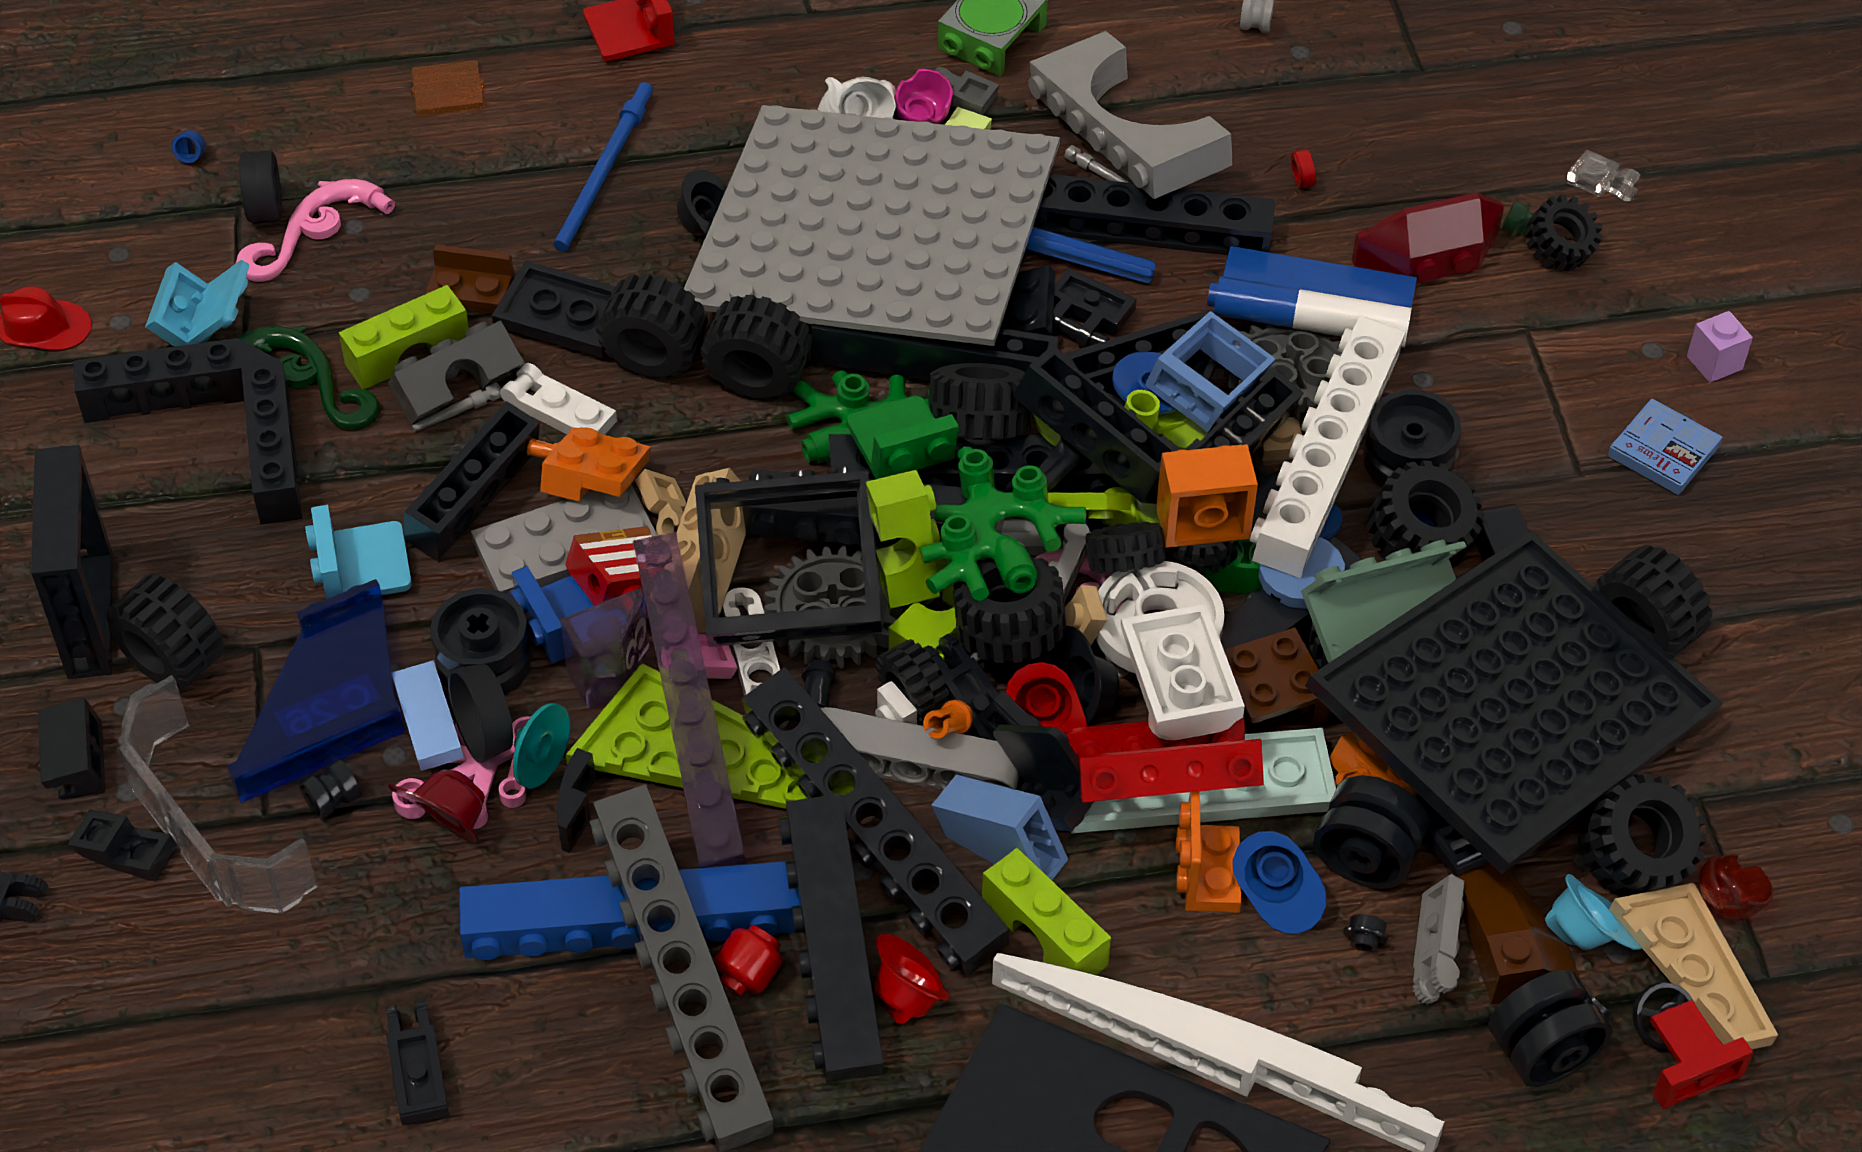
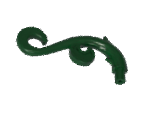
M263 326L252 329L237 337L261 351L271 352L272 348H285L296 351L304 356L309 362L305 366H300L302 363L299 354L285 355L279 360L283 362L288 387L295 389L304 388L317 380L326 415L340 429L348 431L360 430L368 427L375 421L379 414L378 400L374 394L365 389H348L340 394V402L343 404L352 402L360 406L356 412L344 414L336 409L331 366L319 345L303 334L307 330L306 326Z

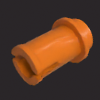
M950 700L941 709L927 713L923 720V727L925 731L933 727L936 728V730L928 734L934 739H941L953 732L963 734L971 727L973 713L965 702Z

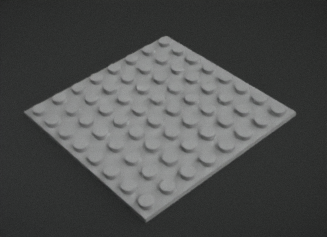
M762 105L684 290L690 291L695 295V301L701 302L704 311L717 312L724 301L730 302L731 297L740 296L744 298L745 295H754L756 298H762L764 296L771 298V301L775 303L780 302L786 305L789 311H795L800 316V321L808 324L994 346L1059 148L1060 137L933 124L925 121L896 120L888 117L859 116L851 113L822 112L814 109L785 108L777 105Z

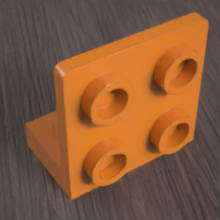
M1200 791L1190 792L1189 801L1180 802L1179 827H1177L1176 854H1180V865L1177 866L1176 890L1177 893H1185V911L1240 913L1241 887L1233 874L1232 861L1236 849L1240 845L1239 826L1200 825Z

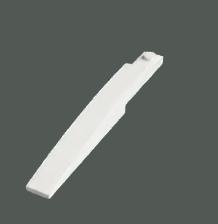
M997 953L993 960V985L1247 1097L1254 1082L1409 1151L1435 1152L1438 1146L1444 1121L1435 1118L1432 1113L1423 1108L1410 1107L1391 1099L1380 1089L1366 1088L1359 1085L1362 1067L1238 1018L1123 982Z

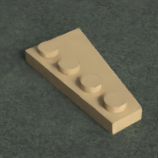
M1695 883L1614 899L1609 910L1669 981L1684 988L1690 994L1696 1007L1723 1045L1741 1037L1746 1040L1751 1049L1770 1046L1774 1043L1778 1033Z

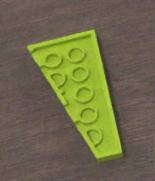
M643 663L566 754L567 765L576 748L593 754L594 767L597 771L785 809L786 801L807 799L796 784V781L799 779L790 767L784 771L776 763L769 751L772 747L764 736L757 739L750 732L742 719L743 715ZM811 753L805 760L816 763L823 760L824 757ZM841 784L835 787L832 792L834 794L846 795L854 787L849 784Z

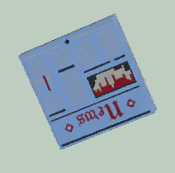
M1651 398L1610 446L1607 456L1671 492L1680 495L1720 447L1723 437Z

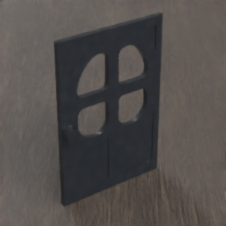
M1001 1002L918 1152H1127L1105 1142L1098 1135L1094 1126V1118L1098 1111L1106 1104L1123 1097H1138L1165 1108L1171 1114L1173 1119L1156 1152H1185L1196 1130L1202 1127H1210L1220 1131L1231 1139L1242 1152H1324L1329 1147L1330 1138Z

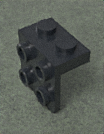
M999 725L993 732V735L1025 782L1019 791L1041 797L1055 830L1073 831L1083 821L1085 814L1094 802L1082 803L1079 758L1070 746L1068 737L1055 727Z

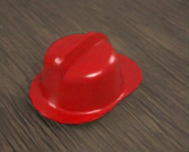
M26 286L13 291L11 294L5 293L1 295L0 339L6 344L49 351H63L74 348L85 341L91 332L92 321L87 311L77 304L54 299L50 293L41 287Z
M1043 662L1028 664L1017 670L1008 681L1006 693L1027 714L1034 716L1041 726L1055 727L1063 733L1064 729L1087 727L1086 717L1074 684L1067 673L1056 665Z
M880 934L876 938V947L882 961L874 982V991L884 1002L887 1012L896 1023L903 1025L911 1017L922 1018L938 1000L947 1001L950 998L948 992L943 987L937 970L920 950L895 935Z

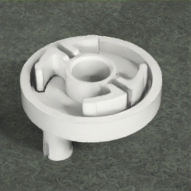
M1163 561L1161 564H1155V566L1150 568L1144 567L1142 570H1128V572L1122 573L1118 571L1109 576L1098 590L1107 622L1099 631L1096 641L1104 652L1105 659L1109 660L1116 667L1119 678L1125 677L1130 672L1135 673L1120 626L1121 618L1144 615L1145 612L1154 609L1166 611L1206 603L1221 641L1224 607L1220 595L1204 576L1187 566ZM1160 586H1162V587H1174V588L1176 587L1177 589L1157 588V587H1160ZM1126 598H1128V600H1126V601L1119 607V609L1117 610L1115 616L1109 615V614L1107 613V611H1108L1109 613H1113V614H1114V612H1115V610L1117 609V607L1119 606V604H1120L1123 600H1125Z

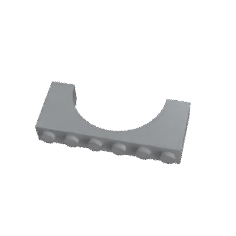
M1107 31L1030 61L1031 78L1028 80V85L1032 95L1036 99H1040L1051 109L1055 116H1059L1076 134H1080L1087 140L1095 151L1102 153L1111 161L1116 169H1120L1138 188H1142L1153 199L1232 166L1231 133L1210 116L1182 124L1149 125L1119 118L1103 109L1097 103L1106 91L1128 79L1126 47Z

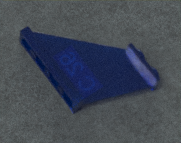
M377 579L362 585L353 586L346 592L322 602H315L307 608L296 612L301 632L237 761L227 765L234 791L240 803L323 768L337 758L341 760L405 732L400 706L394 697L384 615L385 609Z

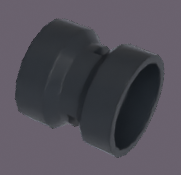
M338 758L325 766L324 775L319 774L315 776L310 774L298 782L300 791L308 806L321 820L334 813L335 806L340 803L339 800L351 803L361 796L360 788L353 774L345 763Z

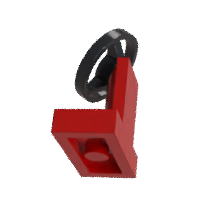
M1655 983L1646 987L1635 1001L1633 1024L1640 1038L1650 1046L1669 1049L1678 1063L1662 1070L1653 1095L1662 1109L1744 1076L1753 1054L1746 1040L1741 1037L1722 1045L1696 1007L1692 997L1684 988L1673 983ZM1671 988L1678 992L1671 1002H1660L1654 1009L1642 1008L1647 997L1655 990ZM1641 1015L1651 1017L1650 1022L1664 1044L1654 1041L1647 1035L1642 1025Z

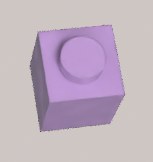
M1727 311L1695 325L1687 357L1711 383L1743 370L1753 337L1734 315Z

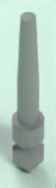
M1074 145L1069 146L1065 150L1064 158L1072 163L1076 161L1077 166L1086 171L1091 170L1108 181L1129 183L1113 171L1096 162L1095 158L1086 152L1080 153L1081 150Z
M497 382L486 386L485 391L477 390L469 394L468 398L412 425V428L416 432L473 407L475 409L487 404V400L495 401L501 398L500 390L502 388Z

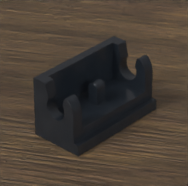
M85 697L38 710L40 778L42 785L48 789L64 784H72L73 786L63 787L58 790L59 799L64 800L91 793H105L102 720Z

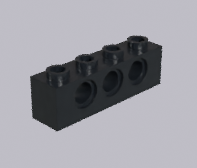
M506 401L404 512V539L438 561L531 458V456L527 455V446L531 438L539 440L540 422Z

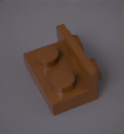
M436 244L433 250L435 267L425 294L448 285L466 311L493 314L515 278L512 256L496 251Z

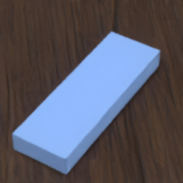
M434 660L392 672L420 770L423 771L463 759L461 745Z

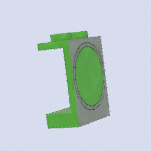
M957 0L938 21V49L1001 77L1005 72V50L1025 28L1040 33L1047 25L1048 0Z

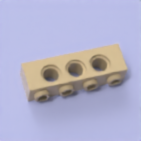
M730 468L704 473L695 477L659 582L652 607L677 634H699L706 632L695 485L717 482L716 478H727L730 482L741 481ZM742 507L711 509L719 616L746 535Z

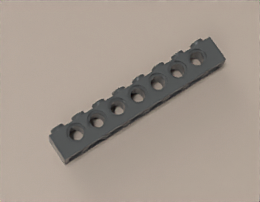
M645 784L593 802L596 819L589 821L591 832L597 847L606 845L610 859L604 861V866L612 888L619 885L622 888L626 900L619 902L620 910L627 929L636 926L641 941L634 943L636 954L642 969L651 968L656 980L655 984L649 985L657 1011L667 1010L672 1025L665 1028L666 1035L673 1054L676 1055L682 1052L688 1068L681 1070V1075L689 1097L692 1098L698 1095L704 1112L698 1113L697 1118L706 1142L714 1139L718 1151L725 1152L774 1134L772 1115L647 785ZM628 838H638L643 841L638 848L632 850L624 849L620 846ZM644 878H652L658 882L656 887L647 891L635 887L637 882ZM658 919H668L674 923L669 930L664 932H657L650 928L652 923ZM675 960H683L690 965L686 971L680 974H673L665 969L670 962ZM689 1002H699L706 1007L697 1016H688L681 1011L682 1007ZM706 1044H715L722 1049L721 1053L712 1059L700 1057L697 1051ZM721 1087H731L738 1092L736 1098L730 1102H719L713 1098L714 1092Z

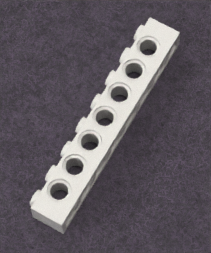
M1361 315L1353 330L1345 329L1338 347V351L1342 352V355H1333L1326 373V377L1330 378V381H1321L1314 399V404H1317L1318 407L1317 409L1309 407L1304 418L1301 430L1306 431L1304 436L1297 433L1289 453V457L1293 461L1292 463L1284 461L1276 481V485L1281 487L1279 491L1271 489L1263 510V513L1268 514L1265 520L1258 517L1250 537V542L1256 543L1252 561L1301 579L1367 430L1372 411L1376 403L1379 402L1397 362L1406 331Z

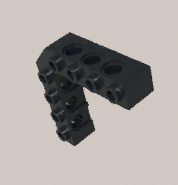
M240 338L73 361L75 394L84 423L109 420L111 416L142 412V415L151 414L150 411L182 406L183 409L192 408L191 405L224 401V404L244 401L252 491L260 525L302 519L291 401L283 362Z
M1052 345L1028 366L1013 397L1141 503L1157 504L1161 455L1165 452H1174L1181 449L1164 435L1160 437L1136 417L1137 413L1132 409L1128 411L1103 390L1105 387L1099 382L1095 384L1071 364L1072 360ZM1271 367L1258 380L1246 398L1241 396L1224 419L1219 417L1201 441L1196 439L1185 450L1248 444L1251 456L1286 422L1304 392Z

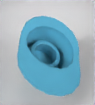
M1566 875L1565 880L1568 887L1555 900L1552 910L1545 918L1546 925L1561 940L1585 951L1592 950L1612 940L1633 950L1642 949L1609 910L1612 902L1585 887L1573 875Z

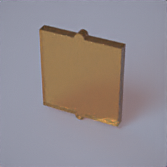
M477 60L412 68L414 86L411 87V95L416 99L418 116L484 108L481 89L484 88V80L479 78Z

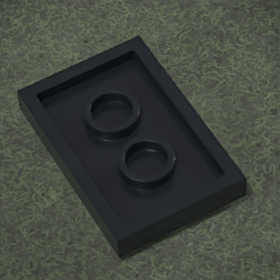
M525 261L493 312L492 321L494 324L501 320L508 331L603 358L606 354L604 352L606 348L599 344L596 326L616 286Z

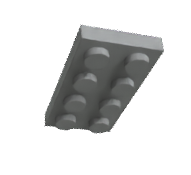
M630 484L621 497L592 490L587 492L580 502L565 499L471 531L472 541L494 589L508 595L509 591L514 590L512 571L525 566L529 567L540 588L571 576L565 564L574 535L648 526L655 548H660L659 537L632 484Z

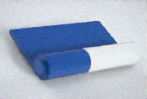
M1230 246L1223 276H1220L1218 283L1211 282L1207 306L1214 307L1213 313L1217 316L1340 337L1343 336L1346 328L1354 329L1361 315L1406 331L1401 346L1405 348L1417 277Z

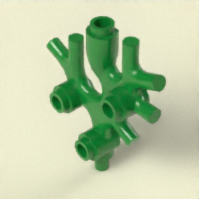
M843 370L836 372L832 376V381L837 388V395L826 396L804 380L799 381L793 393L805 401L809 408L786 416L791 430L833 417L839 418L842 421L839 425L829 426L808 433L807 438L801 440V449L808 463L816 461L817 465L826 462L829 434H851L846 425L849 414L908 398L905 393V378L901 375L891 376L889 378V394L887 398L877 402L870 401V386L858 374H847ZM928 390V398L924 399L928 407H929V390Z
M963 447L957 453L959 458L958 471L962 495L968 500L962 505L936 504L934 512L935 522H944L941 527L942 541L920 547V554L924 564L944 559L949 565L927 578L926 585L933 594H937L953 583L965 582L972 598L975 601H982L988 597L989 590L979 570L977 561L982 558H991L995 561L1005 587L1015 593L1028 592L1034 587L1037 579V571L1026 548L1020 542L995 530L996 523L1010 517L1025 518L1034 524L1045 550L1054 552L1061 547V541L1055 527L1060 524H1086V507H1064L1049 503L1046 476L1036 466H1024L1018 469L1012 479L1013 491L1001 492L995 488L991 457L983 450Z

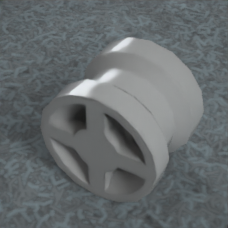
M1244 0L1239 29L1247 31L1250 28H1258L1261 33L1269 34L1275 0Z

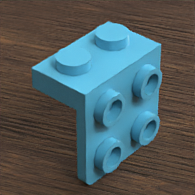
M240 260L207 284L177 262L166 268L145 328L174 347L207 342L215 331L221 327L226 329L235 320L238 314V309L236 308L238 298L248 285L246 275L249 264Z
M328 505L311 508L313 525L305 526L309 550H317L318 558L310 559L314 584L323 583L328 605L404 592L411 588L412 581L403 529L400 522L390 521L334 531Z

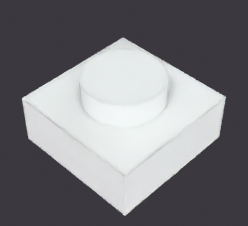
M892 681L877 689L878 708L875 710L876 717L917 725V709Z

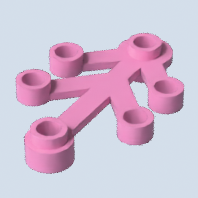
M531 716L518 718L512 723L513 745L511 749L482 763L477 762L472 757L461 737L457 723H455V730L464 758L450 762L461 764L451 770L461 772L470 780L474 779L473 783L483 791L485 796L482 811L473 829H478L486 824L488 820L486 801L497 766L514 758L515 737ZM513 759L508 778L504 779L499 785L500 800L504 806L509 808L521 806L527 798L526 788L519 785L515 780ZM408 778L400 781L396 786L414 792L424 782L415 778ZM512 789L519 790V793L515 795L506 794V792ZM392 792L394 806L398 814L408 819H417L425 814L426 811L415 804H407L410 801Z

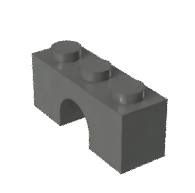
M501 320L488 326L486 321L481 322L465 332L466 338L456 343H453L451 339L444 340L429 350L431 355L419 361L416 356H413L394 367L396 372L393 373L388 385L411 426L447 408L454 399L446 385V372L453 369L468 371L475 377L481 389L484 390L486 386L495 382L498 383L520 370L524 361Z

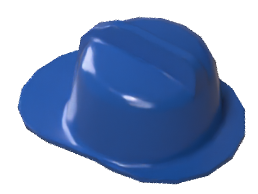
M1274 831L1257 832L1246 837L1237 847L1233 857V874L1259 915L1270 927L1283 933L1299 934L1313 928L1322 918L1326 908V890L1320 876L1305 854L1288 836Z

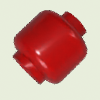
M751 925L749 929L737 928L733 930L714 958V965L722 974L720 977L722 986L738 997H741L745 991L751 994H762L783 964L782 955L778 951L781 944L770 934L755 925Z

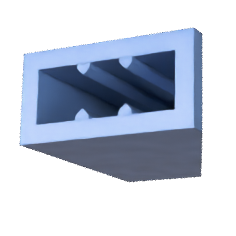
M956 774L931 805L947 838L993 864H996L1014 849L1018 848L1045 875L1053 880L1068 861V857L1043 801L1038 795Z

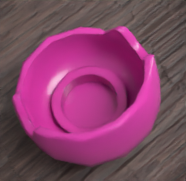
M922 68L918 69L910 79L906 81L901 80L894 95L897 116L905 121L942 123L949 113L954 93L949 79L939 71Z

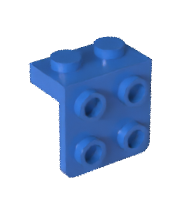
M528 566L512 571L514 590L509 591V595L522 606L531 639L536 646L541 645L551 664L626 633L627 622L621 611L602 612L597 610L572 575L540 588Z

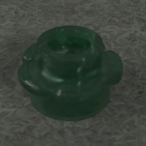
M1515 200L1508 211L1501 228L1510 232V237H1514L1517 232L1522 235L1525 234L1528 228L1526 224L1533 216V213L1529 212L1531 207L1529 202L1524 205Z

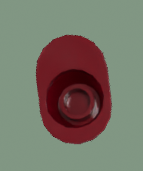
M456 770L438 771L414 792L388 784L390 790L424 809L452 833L469 842H477L478 837L472 829L482 811L485 796L483 791L466 775Z

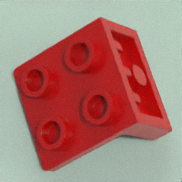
M616 0L583 9V17L603 61L607 62L675 45L673 11L667 0Z

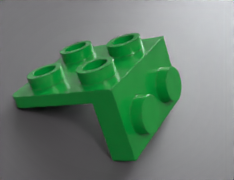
M912 396L851 413L847 417V428L876 479L919 470L955 458L959 429L956 420L952 414L935 419L925 400L920 396Z

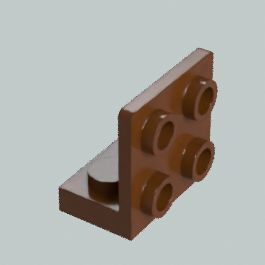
M1296 628L1224 649L1245 706L1244 712L1251 723H1257L1296 711L1298 715L1303 714L1311 729L1327 724L1330 709L1305 686L1310 676L1319 669Z

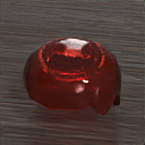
M1738 854L1721 857L1712 856L1700 869L1699 884L1702 898L1714 912L1734 921L1745 920L1761 911L1773 899L1772 883L1764 869L1759 865L1751 867L1741 866L1737 862Z

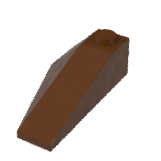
M1468 845L1462 849L1455 851V853L1459 854L1465 850L1470 849L1471 847ZM1488 862L1456 876L1464 880L1462 897L1464 911L1462 918L1491 1004L1501 1003L1516 989L1549 972L1569 970L1573 971L1579 978L1568 945L1546 925V917L1509 870L1502 874ZM1446 866L1448 875H1451V874H1452V875L1456 876V875Z

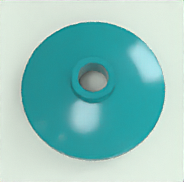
M548 703L540 707L530 717L526 725L518 731L514 741L513 773L519 785L528 789L539 787L548 780L549 776L560 764L570 735V718L563 706L557 703Z

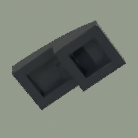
M576 748L564 772L557 803L561 848L568 853L571 852L591 819L587 793L596 780L593 754Z
M92 809L88 811L67 844L72 851L92 861L153 881L157 880L177 847L171 834L135 828L127 816Z

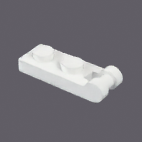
M525 363L517 372V379L507 382L500 390V395L505 402L511 403L526 414L565 434L573 427H588L605 435L617 422L616 410L543 375L531 363ZM531 389L536 393L532 396L526 392Z

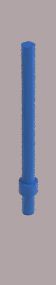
M641 82L632 99L627 100L619 113L620 121L553 243L557 250L562 252L568 250L633 127L638 126L646 113L645 105L653 92V87L649 83Z

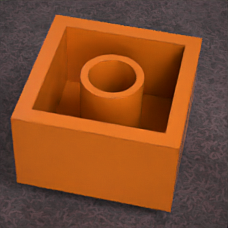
M1248 444L1223 445L1215 448L1177 450L1162 453L1156 509L1162 527L1165 548L1250 539L1258 483Z

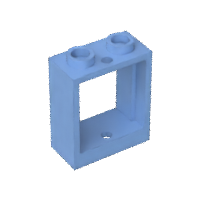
M1210 311L1158 357L1145 386L1198 426L1209 432L1213 423L1219 417L1224 419L1241 396L1246 398L1251 393L1258 380L1272 367L1276 358ZM1235 340L1239 341L1241 346L1237 345ZM1200 349L1243 380V382L1227 395L1187 366L1185 362Z

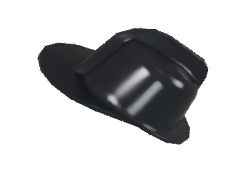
M693 170L688 173L682 182V195L677 203V214L683 227L692 235L702 239L706 238L727 189L724 182L714 173L706 170Z
M1066 625V629L1063 630L1062 639L1060 642H1054L1055 647L1048 652V664L1056 665L1067 673L1074 684L1086 717V722L1089 724L1097 715L1114 713L1120 709L1118 696L1119 675L1116 667L1109 660L1093 654L1089 642L1080 630L1074 626Z

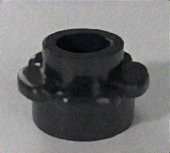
M1352 915L1349 927L1343 929V934L1351 940L1350 946L1361 951L1375 952L1378 950V946L1386 944L1388 940V935L1385 934L1387 923L1380 918L1370 915Z

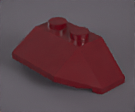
M1473 193L1402 209L1379 221L1370 230L1364 229L1356 233L1352 262L1358 268L1417 277L1416 283L1428 282L1436 278L1476 270L1481 265L1499 234L1504 205L1499 200H1493L1480 193Z

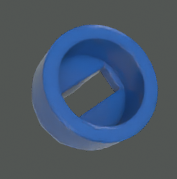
M192 130L180 133L172 142V151L175 157L184 163L195 162L203 156L206 150L204 137L199 132ZM193 141H194L195 153H196V154H191L192 151H193Z

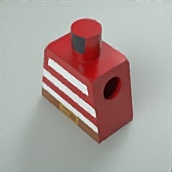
M644 526L573 536L565 566L596 609L602 612L625 609L632 621H639L642 617L646 619L650 616L663 572L649 527Z

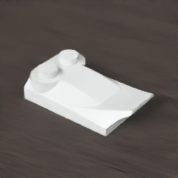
M1206 603L1121 618L1120 626L1149 711V728L1156 736L1165 740H1180L1218 733L1229 729L1236 721L1243 718L1245 706Z

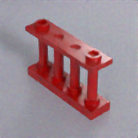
M1244 716L1229 729L1222 732L1180 740L1159 738L1149 728L1148 721L1064 729V734L1068 737L1070 746L1079 758L1082 803L1264 785L1261 739L1245 740Z

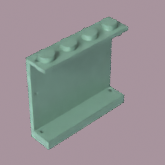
M1438 540L1423 546L1420 549L1421 552L1412 554L1410 548H1406L1389 554L1385 557L1386 561L1377 563L1375 557H1369L1350 565L1349 570L1340 571L1339 566H1333L1314 575L1316 581L1301 590L1328 663L1455 581L1456 576L1449 558L1466 548L1465 542L1446 545L1445 540Z

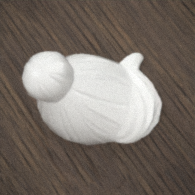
M828 77L825 80L829 89L820 101L819 111L893 118L896 108L894 100L896 88L889 81L877 80L871 77H857L844 83H840L833 77Z

